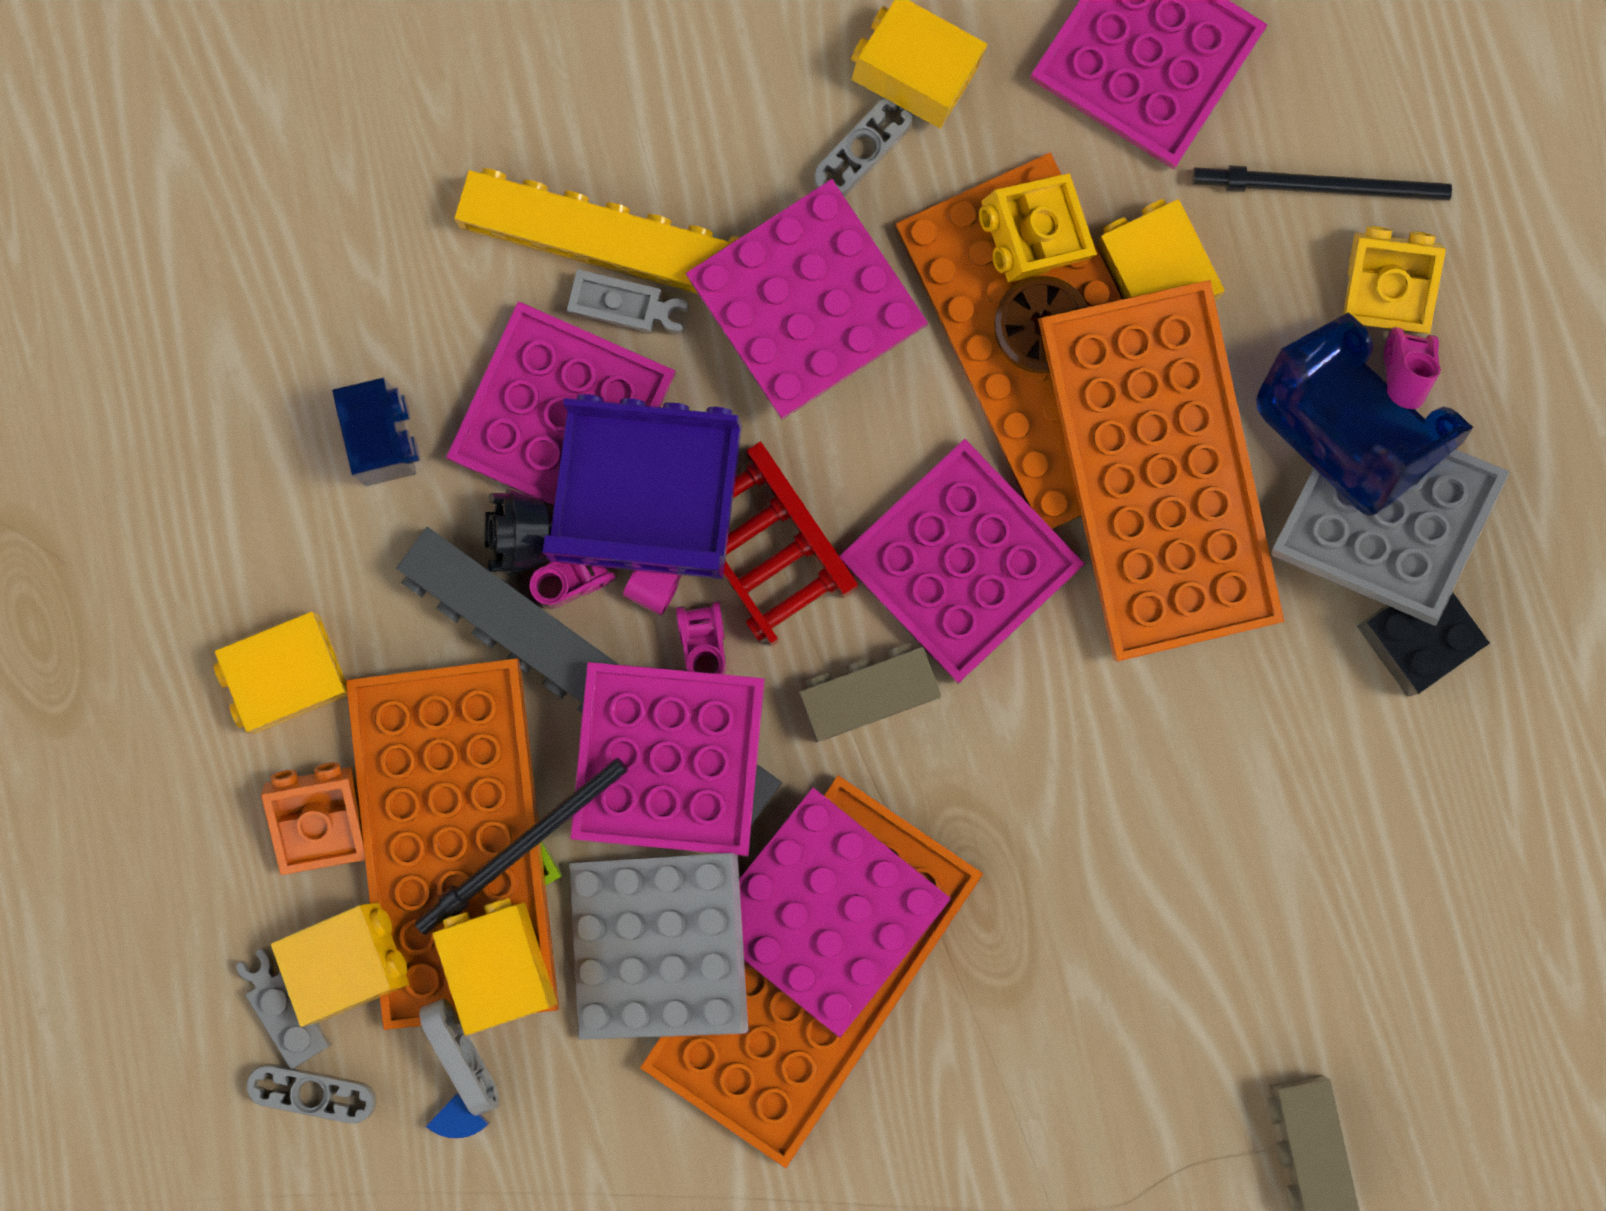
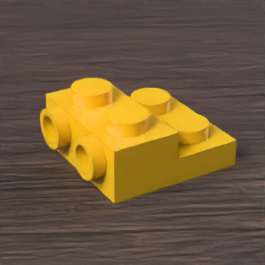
M1070 173L996 189L981 201L982 207L979 210L980 224L984 231L992 233L996 245L992 255L993 263L998 272H1005L1008 283L1046 274L1053 268L1090 260L1097 255Z
M1366 226L1365 233L1355 232L1347 272L1349 282L1342 321L1349 324L1388 329L1399 327L1403 331L1430 334L1446 248L1441 243L1435 242L1436 235L1425 232L1410 231L1408 239L1391 237L1393 230L1380 226Z

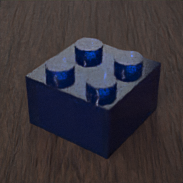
M383 377L333 389L332 393L352 476L365 486L416 475L414 462L420 461V453L415 437H410L409 431L406 430L404 421L410 420L411 416L404 394H400L398 387L393 388Z

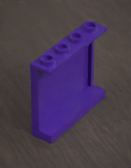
M579 394L577 399L564 398L563 405L567 410L552 527L551 534L545 535L543 553L550 562L723 579L742 431L739 416L733 415L732 410L723 407H707L706 412L691 411L689 406L674 402L664 403L663 408L646 406V402L633 398L620 399V404L603 402V398L591 394Z

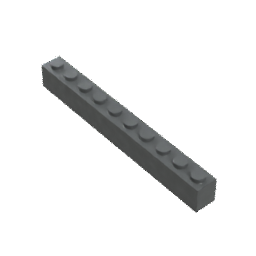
M428 526L396 567L397 570L406 575L401 582L403 585L421 598L427 591L440 600L436 607L439 611L456 623H458L461 617L476 626L471 634L491 648L494 647L496 642L507 648L511 652L506 659H519L520 668L525 673H528L532 667L546 677L541 684L561 699L564 698L567 692L581 702L577 710L582 714L588 662L619 665ZM758 764L752 824L783 783Z

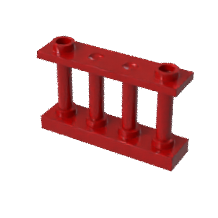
M760 441L746 450L750 462L745 465L746 470L736 476L733 499L753 485L757 484L760 487L764 483H766L775 497L769 500L770 506L729 532L726 555L779 520L785 522L790 519L799 533L793 536L794 542L740 578H737L725 560L723 575L752 616L745 622L760 643L767 639L770 645L774 646L779 642L778 637L772 630L774 627L828 591L833 594L838 590L843 598L847 597L858 589V583ZM814 554L823 567L822 570L817 572L819 577L762 615L748 593L805 555L806 558H809Z

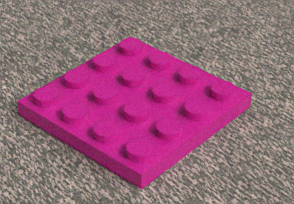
M1079 0L1032 72L1030 80L1175 170L1268 24L1229 0Z
M833 179L686 273L687 278L781 420L928 326L927 320Z
M518 301L446 458L554 507L567 418V410L563 405L564 398L577 399L579 394H591L603 398V402L619 404L620 399L633 398L646 402V406L661 408L674 380L676 371Z
M966 439L960 442L839 556L845 566L914 639L924 647L957 684L1085 565Z
M588 662L575 791L617 757L626 765L628 772L573 816L571 840L721 854L734 853V855L748 856L765 678Z
M813 787L739 879L744 960L838 1037H841L951 898Z

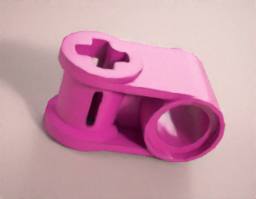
M1393 327L1389 332L1383 352V361L1386 364L1387 393L1390 399L1400 407L1406 409L1420 408L1439 377L1441 368L1439 365V339L1437 336L1429 334L1424 338L1404 333L1403 329L1399 327Z
M551 562L534 572L530 579V590L533 598L540 606L545 609H556L581 596H586L600 590L615 581L616 576L613 572H608L606 567L591 566L595 574L591 576L586 565ZM548 577H555L562 582V591L555 598L548 599L542 597L538 591L541 581Z
M634 570L626 584L623 596L662 616L678 588L682 575Z
M720 601L713 602L712 607L685 610L683 606L676 607L680 640L684 649L687 671L695 672L696 661L702 656L709 655L715 657L719 662L718 669L714 674L726 675L727 664L723 642L725 635Z

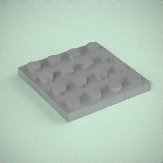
M1345 405L1272 549V556L1436 626L1498 500L1510 471Z
M723 853L569 863L579 1040L742 1034L748 1032L738 855Z

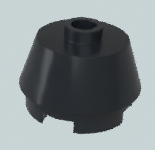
M507 489L505 493H490L488 496L489 503L495 504L494 512H485L484 541L485 548L494 550L495 560L488 561L489 571L505 572L507 576L544 564L546 556L543 553L545 535L551 534L552 519H548L545 502L512 489Z

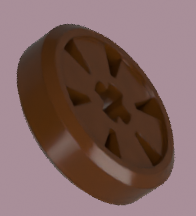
M1035 276L1024 279L1011 287L999 303L994 320L997 344L1005 357L1017 367L1033 373H1050L1042 335L1034 332L1036 324L1031 319L1034 316L1040 319L1042 314L1052 316L1087 308L1088 305L1079 291L1064 280L1051 276Z

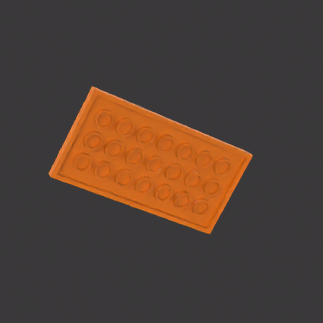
M1051 152L895 223V229L1026 503L1053 530L1081 517V511L1050 373H1033L1017 367L1005 357L997 344L994 332L997 308L1005 293L1022 280L1008 283L1005 272L1000 273L996 270L992 257L996 245L992 233L984 231L979 220V210L982 207L981 201L994 190L1062 175ZM1094 241L1093 244L1097 255L1090 260L1053 268L1046 274L1038 275L1051 276L1066 281L1079 291L1088 307L1122 300ZM1034 316L1031 319L1036 324L1034 332L1041 335L1038 318Z
M1211 280L1038 319L1113 660L1116 662L1285 622Z
M517 658L346 680L370 904L380 902L381 908L388 914L391 920V935L397 951L403 955L406 961V976L410 984L380 997L383 1030L422 1026L420 1021L421 1007L441 999H446L458 1016L432 935L434 932L445 929L444 924L441 922L427 935H423L415 926V921L439 902L438 896L452 885L458 887L538 822L522 670L520 668V661ZM540 842L469 900V906L460 913L468 912L472 920L487 915L484 906L510 898L512 906L521 903L526 904L558 1003L553 1007L536 1013L559 1010Z
M837 775L824 796L951 898L950 901L841 1037H838L744 960L748 1032L742 1034L660 1037L640 1069L784 1168H787L983 875L978 869L839 775Z

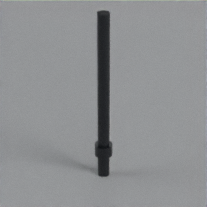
M1229 165L1227 169L1194 167L1192 176L1193 185L1226 187V191L1245 192L1246 188L1443 201H1450L1452 195V184L1247 171L1246 166Z
M618 757L458 887L455 885L449 887L438 896L439 902L415 921L417 929L423 935H427L443 922L442 920H445L450 915L452 917L457 916L469 906V900L627 773L628 768Z

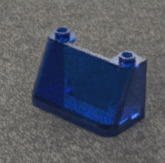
M1348 312L1281 348L1258 391L1256 404L1259 414L1265 422L1357 510L1363 514L1375 515L1390 506L1466 440L1473 426L1458 412L1449 407H1439L1433 410L1425 419L1415 409H1406L1394 403L1388 396L1387 383L1366 364L1373 350L1370 333Z

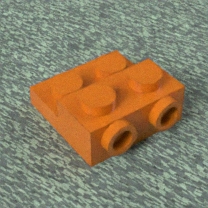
M328 762L315 767L314 774L297 776L295 770H284L273 774L270 777V782H265L261 798L280 875L365 860L362 826L359 815V798L352 767L341 769L338 762Z

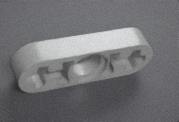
M885 98L880 100L817 166L815 171L816 189L826 183V171L829 170L831 173H836L844 165V160L839 158L841 154H844L848 163L859 169L854 173L851 166H849L842 174L844 185L841 187L837 185L844 197L848 195L909 131L912 123V113ZM887 109L893 113L899 109L902 111L900 117L902 124L891 123L883 132V136L888 138L886 142H883L876 130L885 122L886 115L884 111ZM873 123L876 130L868 126ZM867 137L875 143L876 151L873 156L867 159H860L852 153L851 145L857 138Z
M441 999L421 1007L420 1021L424 1033L470 1113L477 1116L498 1108L499 1094L496 1084L469 1035H464L460 1019L452 1005L446 999Z
M274 1064L256 1069L252 1072L247 1082L248 1094L258 1105L355 1124L362 1122L374 1112L376 1107V1095L373 1089L366 1083L299 1069L291 1070L289 1067ZM270 1073L273 1074L274 1083L288 1085L290 1084V1076L295 1077L296 1081L290 1091L291 1103L285 1101L289 1092L277 1090L272 1092L269 1097L264 1096L265 1089L258 1086V1081L267 1078ZM314 1081L323 1088L324 1097L318 1106H308L301 1100L300 1090L304 1083ZM333 1085L339 1086L336 1096L350 1097L355 1090L360 1092L359 1099L366 1101V1107L360 1108L355 1114L350 1113V1105L337 1102L333 1104L334 1111L328 1110L327 1108L333 1099Z

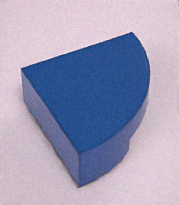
M457 1093L426 1127L443 1137L465 1138L480 1132L490 1122L481 1114L477 1116L471 1114L460 1094Z

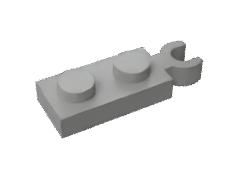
M577 269L567 312L568 314L647 333H652L654 322L662 323L668 332L680 334L683 333V325L671 322L669 315L676 309L688 312L689 305L686 301L679 298L670 299L665 303L660 302L662 292L659 288Z
M260 949L256 952L261 960V968L258 972L251 971L245 961L236 964L237 971L243 979L254 983L256 988L247 993L246 997L292 1070L332 1044L319 1023L300 1027L281 973L274 976L272 972L273 959L270 953L265 949Z

